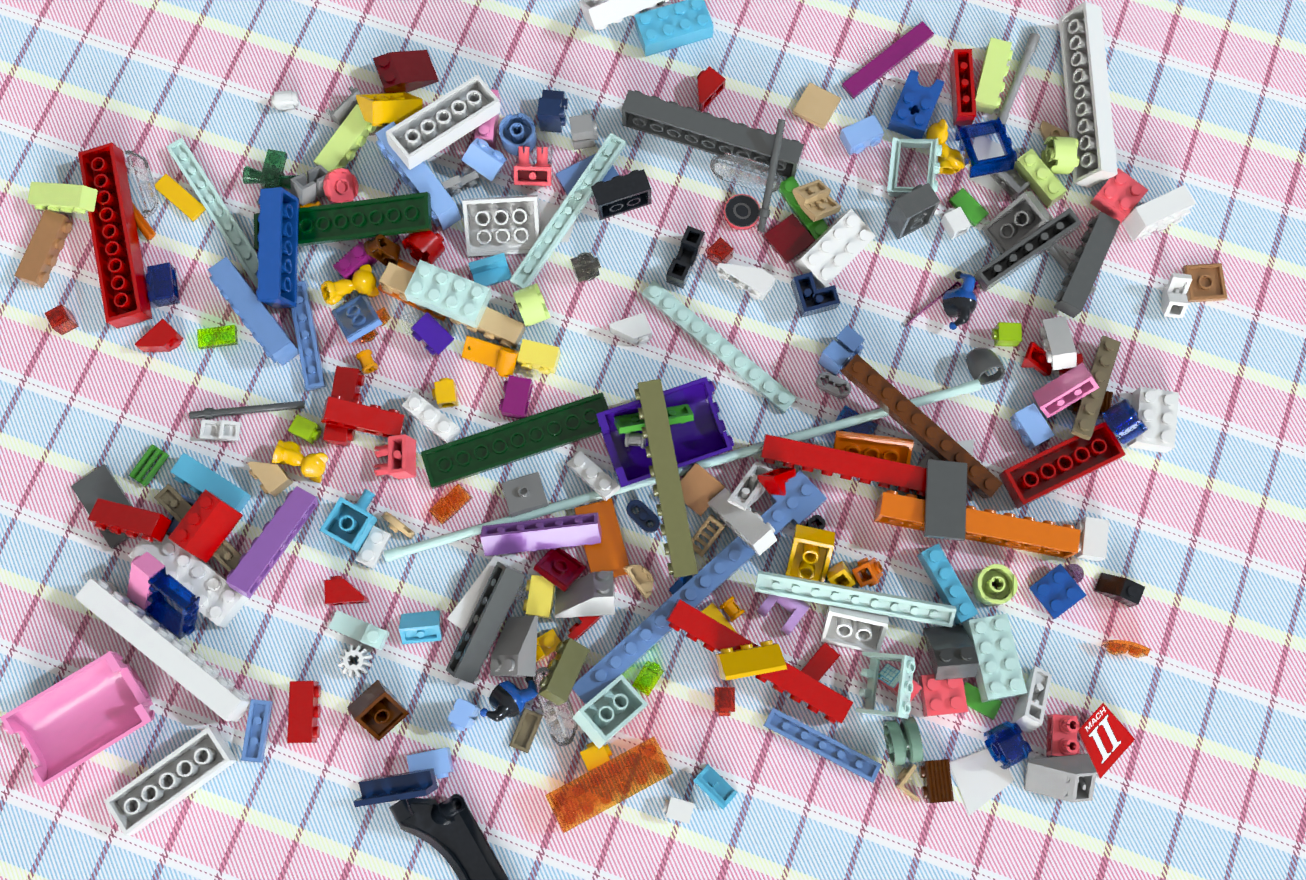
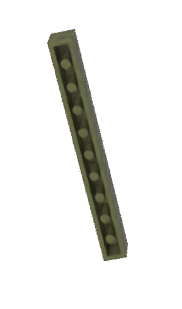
M661 379L639 382L634 392L636 401L640 400L641 408H638L639 418L644 420L645 425L641 429L643 439L647 438L648 446H645L647 458L651 457L652 465L649 466L650 476L655 478L656 483L652 487L654 497L658 496L659 504H656L657 514L662 516L663 524H660L661 535H665L667 543L663 544L665 555H669L671 562L667 563L669 575H673L674 579L696 575L698 570Z

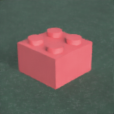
M1118 168V175L1111 177L1090 204L1101 212L1120 221L1121 224L1147 193L1148 189Z
M934 674L918 676L919 685L922 687L920 694L924 717L968 712L963 678L935 680Z

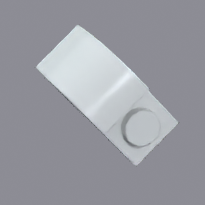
M1172 273L1168 284H1164L1161 298V308L1164 317H1184L1189 305L1186 294L1192 281L1191 275Z

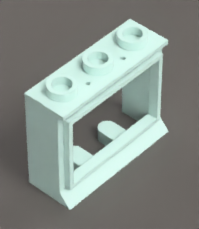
M893 137L887 186L889 197H897L902 193L907 194L914 188L897 187L901 148H930L927 183L930 184L934 192H938L936 174L940 173V163L937 162L938 156L942 155V145H939L938 138L898 139Z
M863 651L862 655L870 658L869 669L863 668L861 671L862 676L868 678L867 689L861 688L859 690V695L866 698L865 709L856 708V712L867 715L908 719L911 711L910 699L913 691V673L916 667L915 658L901 654ZM880 660L901 662L896 712L874 710Z

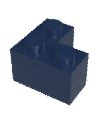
M542 91V98H539L537 112L540 131L562 133L563 126H566L565 109H568V98H565L564 91Z
M812 272L793 277L791 287L801 318L836 309L840 304L835 285L817 290Z

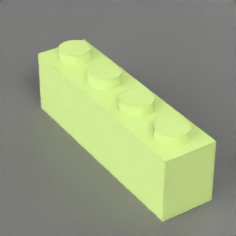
M990 38L975 91L976 111L993 114L995 108H999L1002 99L999 97V94L1003 92L1005 87L1003 78L1007 76L1009 66H1006L1007 61L1011 60L1013 50H1010L1012 42Z
M356 104L313 162L316 166L321 165L328 172L336 168L345 169L348 162L354 159L357 150L366 143L369 133H373L377 126H372V123L364 120L360 107Z
M31 182L27 203L34 205V209L41 211L46 209L53 212H59L60 210L66 213H72L73 211L85 214L86 211L94 212L98 190L84 185Z

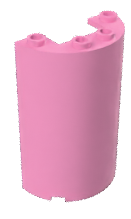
M109 651L0 717L3 729L10 735L19 733L21 744L29 750L31 761L38 766L31 770L33 773L32 777L34 782L40 785L41 788L154 719L155 711H150L149 707L153 703L144 683L129 663L123 664L120 661L123 657L118 653Z

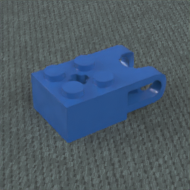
M911 69L887 129L913 139H922L945 81L936 79L932 86L923 87L918 82L919 72Z

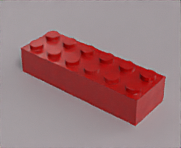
M1105 421L1094 427L1089 441L1074 436L1004 470L999 474V477L1015 506L1019 509L1119 460L1126 454L1109 424Z

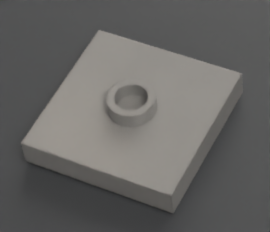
M539 472L501 483L511 517L548 506Z

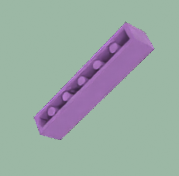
M298 486L294 490L289 491L286 501L282 506L277 507L274 517L264 525L260 536L252 541L249 551L240 557L238 566L229 572L226 582L231 589L248 599L251 598L318 506L316 496Z
M597 512L482 526L480 538L484 555L498 556L500 554H517L526 551L535 552L544 549L575 547L578 545H594L601 543L602 531Z

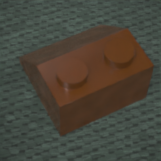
M376 680L347 707L354 720L378 741L409 714L390 690L379 680Z

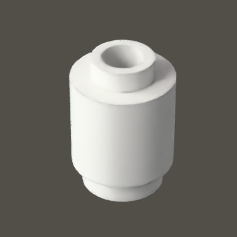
M276 91L271 96L272 105L277 110L294 109L295 106H299L297 91Z

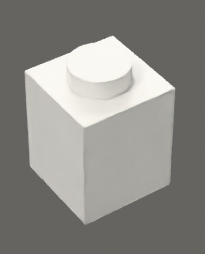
M961 207L948 209L944 212L940 221L951 240L967 233L971 227Z
M671 796L670 800H665L663 812H666V818L689 824L695 803Z

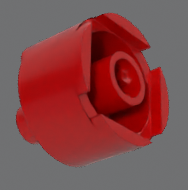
M432 231L409 233L402 241L405 250L409 248L411 251L409 255L417 262L422 260L433 264L445 251L444 238L439 233L434 234Z

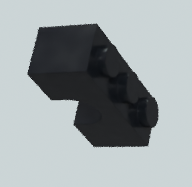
M687 226L681 240L679 252L676 258H673L666 274L667 283L684 289L705 241V232Z

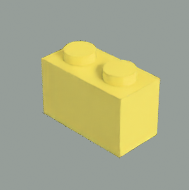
M523 339L517 362L525 370L537 369L542 374H555L561 354L560 348Z
M531 575V580L528 579L526 584V591H529L528 599L524 600L523 611H526L527 616L551 619L555 585L543 576Z

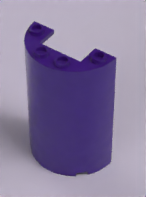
M707 376L663 391L666 408L688 404L694 414V421L670 425L678 468L730 451L732 446H734L731 435H727L725 431L724 421L719 420L717 414L720 412L718 404L712 400V392L715 389L712 381H708ZM635 400L596 414L621 488L651 478L649 466L652 465L651 457L647 458L646 450L642 449L641 446L629 445V447H625L626 433L619 434L614 424V417L638 413V408H641L640 400ZM642 430L634 431V432H635V433H642Z

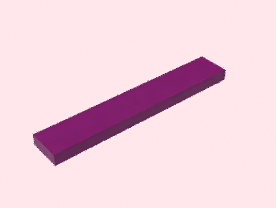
M922 21L842 83V87L853 99L931 39L934 36V32Z

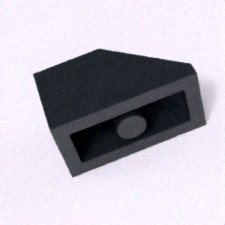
M1100 573L1094 591L1128 607L1139 605L1145 586L1127 578Z

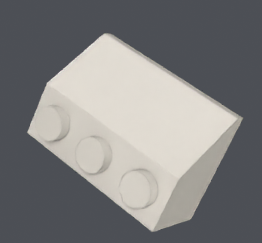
M828 605L821 642L865 652L880 653L889 624V616Z

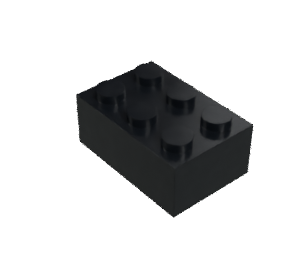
M644 169L640 171L633 170L627 175H618L609 181H599L591 186L592 199L599 220L652 204L651 187Z

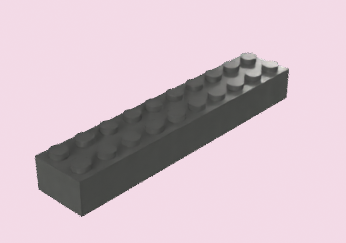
M628 90L622 106L623 126L769 171L775 134L766 133L762 129L750 128L743 123L737 124L727 118H718L708 112L702 113L692 107H683L673 101L667 102L657 96H648L637 90ZM782 138L776 174L787 178L791 176L795 178L804 144L797 140Z

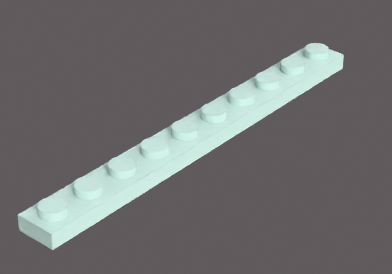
M612 133L609 134L511 277L510 282L520 289L532 284L592 196L591 186L603 180L625 148L626 141Z
M181 137L166 146V148L253 284L258 288V258L256 251Z
M655 280L642 292V296L780 411L785 413L796 401L797 397Z
M759 570L755 584V592L946 627H952L956 613V607L952 605Z

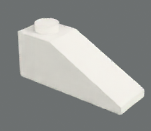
M756 461L727 502L746 510L766 491L757 479V475L773 469Z
M1037 666L1032 668L1025 684L1027 693L1021 695L1017 701L1012 725L1030 733L1043 724L1052 678L1050 673Z

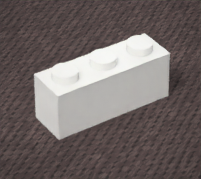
M1066 316L1043 319L1039 333L1040 338L1043 339V349L1047 351V363H1051L1053 370L1077 367V352Z
M415 391L402 405L406 412L445 443L452 442L461 432L454 422Z

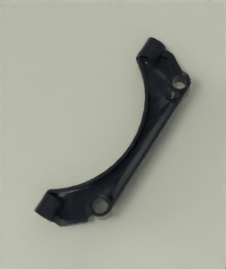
M453 794L440 804L437 803L436 799L410 798L400 800L389 807L400 829L421 838L436 849L452 867L459 880H509L460 794Z

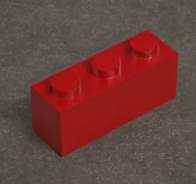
M290 681L287 743H317V738L320 736L317 718H320L321 708L318 706V697H321L319 682Z

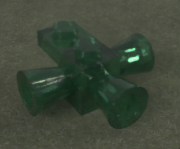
M268 149L262 171L246 166L243 170L242 178L244 184H260L263 189L282 187L283 189L291 190L290 179L298 175L284 174L283 171L288 156L286 152Z

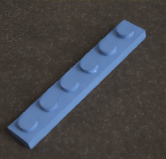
M303 280L297 282V307L291 308L305 389L310 391L324 388L326 384L307 282Z
M775 708L771 709L763 725L871 783H874L882 764Z

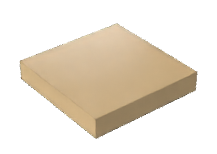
M809 82L792 114L824 130L838 107L841 98Z

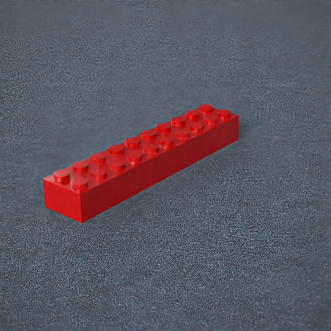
M112 142L79 152L78 157L83 185L98 190L94 212H88L106 323L119 329L153 319L124 152Z

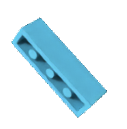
M185 453L181 455L170 471L176 475L174 477L176 481L183 485L187 482L191 485L189 489L198 495L206 489L239 512L243 510L252 497Z
M939 543L917 555L943 603L956 607L954 617L956 625L978 614Z

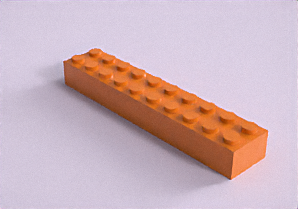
M887 490L877 499L874 522L924 531L925 500L918 499V496L913 494L902 496L898 495L896 491ZM966 505V540L1064 559L1078 553L1081 530L1074 529L1075 526L1063 524L1058 526L1053 521L1044 520L1043 522H1037L1032 517H1023L1022 519L1015 517L1016 515L1012 513H1003L1001 515L996 514L995 510L984 509V511L976 510L974 506Z

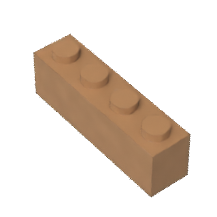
M45 209L14 276L22 282L44 288L45 283L49 280L52 268L57 263V257L64 248L67 235L72 230L73 222L65 215Z

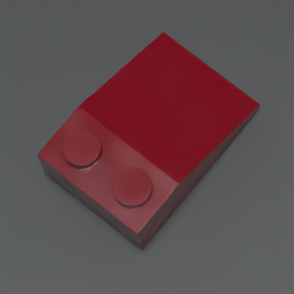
M427 50L389 52L373 58L386 93H408L439 82Z

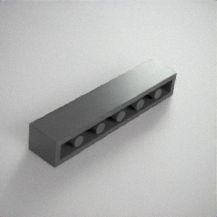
M1071 208L1067 209L976 271L975 280L983 291L986 292L1077 230L1082 222Z
M1100 212L1096 217H1091L1087 224L1089 229L1085 231L1081 238V241H1083L1082 245H1079L1074 253L1076 258L1068 267L1070 272L1061 283L1063 288L1055 296V309L1072 318H1075L1083 310L1120 221L1103 212Z
M497 562L446 668V671L453 677L472 684L478 677L480 668L488 657L492 643L496 640L498 631L506 619V614L515 600V595L523 584L525 574L519 570Z

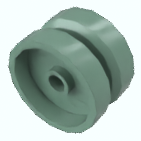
M902 718L900 725L896 720L884 722V738L892 765H904L906 758L911 763L923 761V745L915 718Z

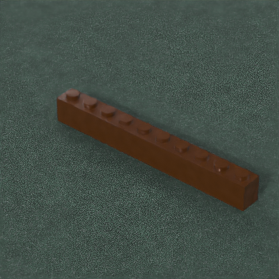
M858 354L853 355L839 370L940 460L967 463V485L982 498H991L1003 484Z

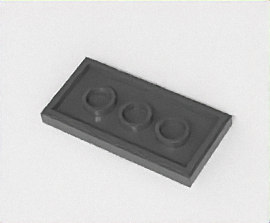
M927 460L924 537L958 541L965 540L967 463Z
M105 464L71 486L89 515L98 498L133 507ZM107 528L105 531L99 530L112 549L130 538L125 533L118 535Z

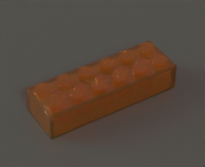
M655 736L545 796L563 833L673 774V771Z

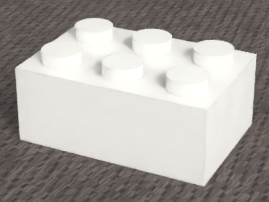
M1183 185L1134 208L1123 221V224L1133 241L1139 238L1144 240L1156 230L1161 232L1169 224L1173 223V225H1176L1183 221V217L1191 213L1190 209L1195 205V202Z
M1139 387L1133 392L1128 447L1167 453L1175 448L1179 392Z

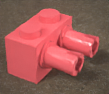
M518 146V163L514 165V185L551 186L552 165L548 164V147H543V153L542 146L536 147L537 163L531 164L529 163L530 146H525V152H523V146Z
M406 434L389 436L388 445L375 446L374 450H378L374 451L377 458L388 456V463L375 464L374 468L376 470H374L376 476L389 474L397 479L416 477L415 439Z
M1048 714L1047 756L1060 757L1079 754L1080 744L1077 742V733H1079L1080 722L1078 721V716Z

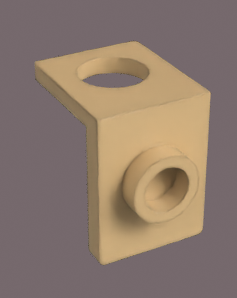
M910 764L907 769L903 768L897 776L899 781L895 786L911 799L919 802L920 799L904 787L917 768L915 764Z

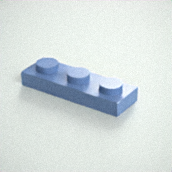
M251 699L241 761L263 763L273 701Z

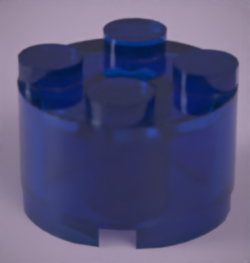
M1126 399L1119 401L1101 413L1110 430L1117 436L1119 435L1117 439L1123 445H1126L1148 430L1145 423L1138 418V412Z
M1005 721L984 732V736H987L985 745L994 761H1000L1003 764L1000 766L1002 769H1008L1023 761L1032 752L1031 746L1027 741H1024L1021 735V728L1016 722L1010 723Z

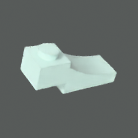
M336 610L328 627L381 651L390 634L386 630Z

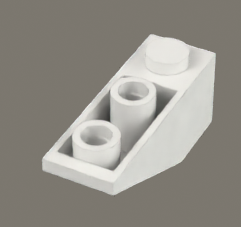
M724 263L717 265L716 273H718L721 279L731 281L739 290L744 289L755 300L760 299L764 301L776 282V277L762 268Z

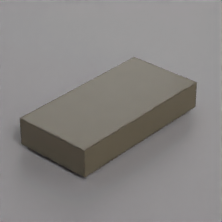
M524 708L509 746L529 753L543 715Z

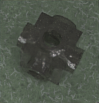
M584 252L579 254L578 257L570 259L578 282L590 281L600 275L598 268H601L598 257L594 258L591 252Z

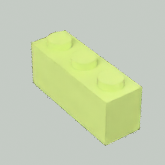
M1030 149L1016 160L1014 169L1025 182L1029 181L1031 183L1030 188L1047 208L1063 198L1067 191L1066 188L1033 149Z

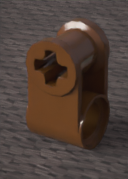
M379 234L374 240H368L364 243L365 252L383 265L387 266L389 262L395 265L398 264L401 248L384 235Z

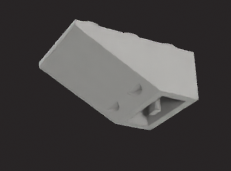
M1089 754L1027 760L1024 789L1071 803L1092 801L1097 772Z

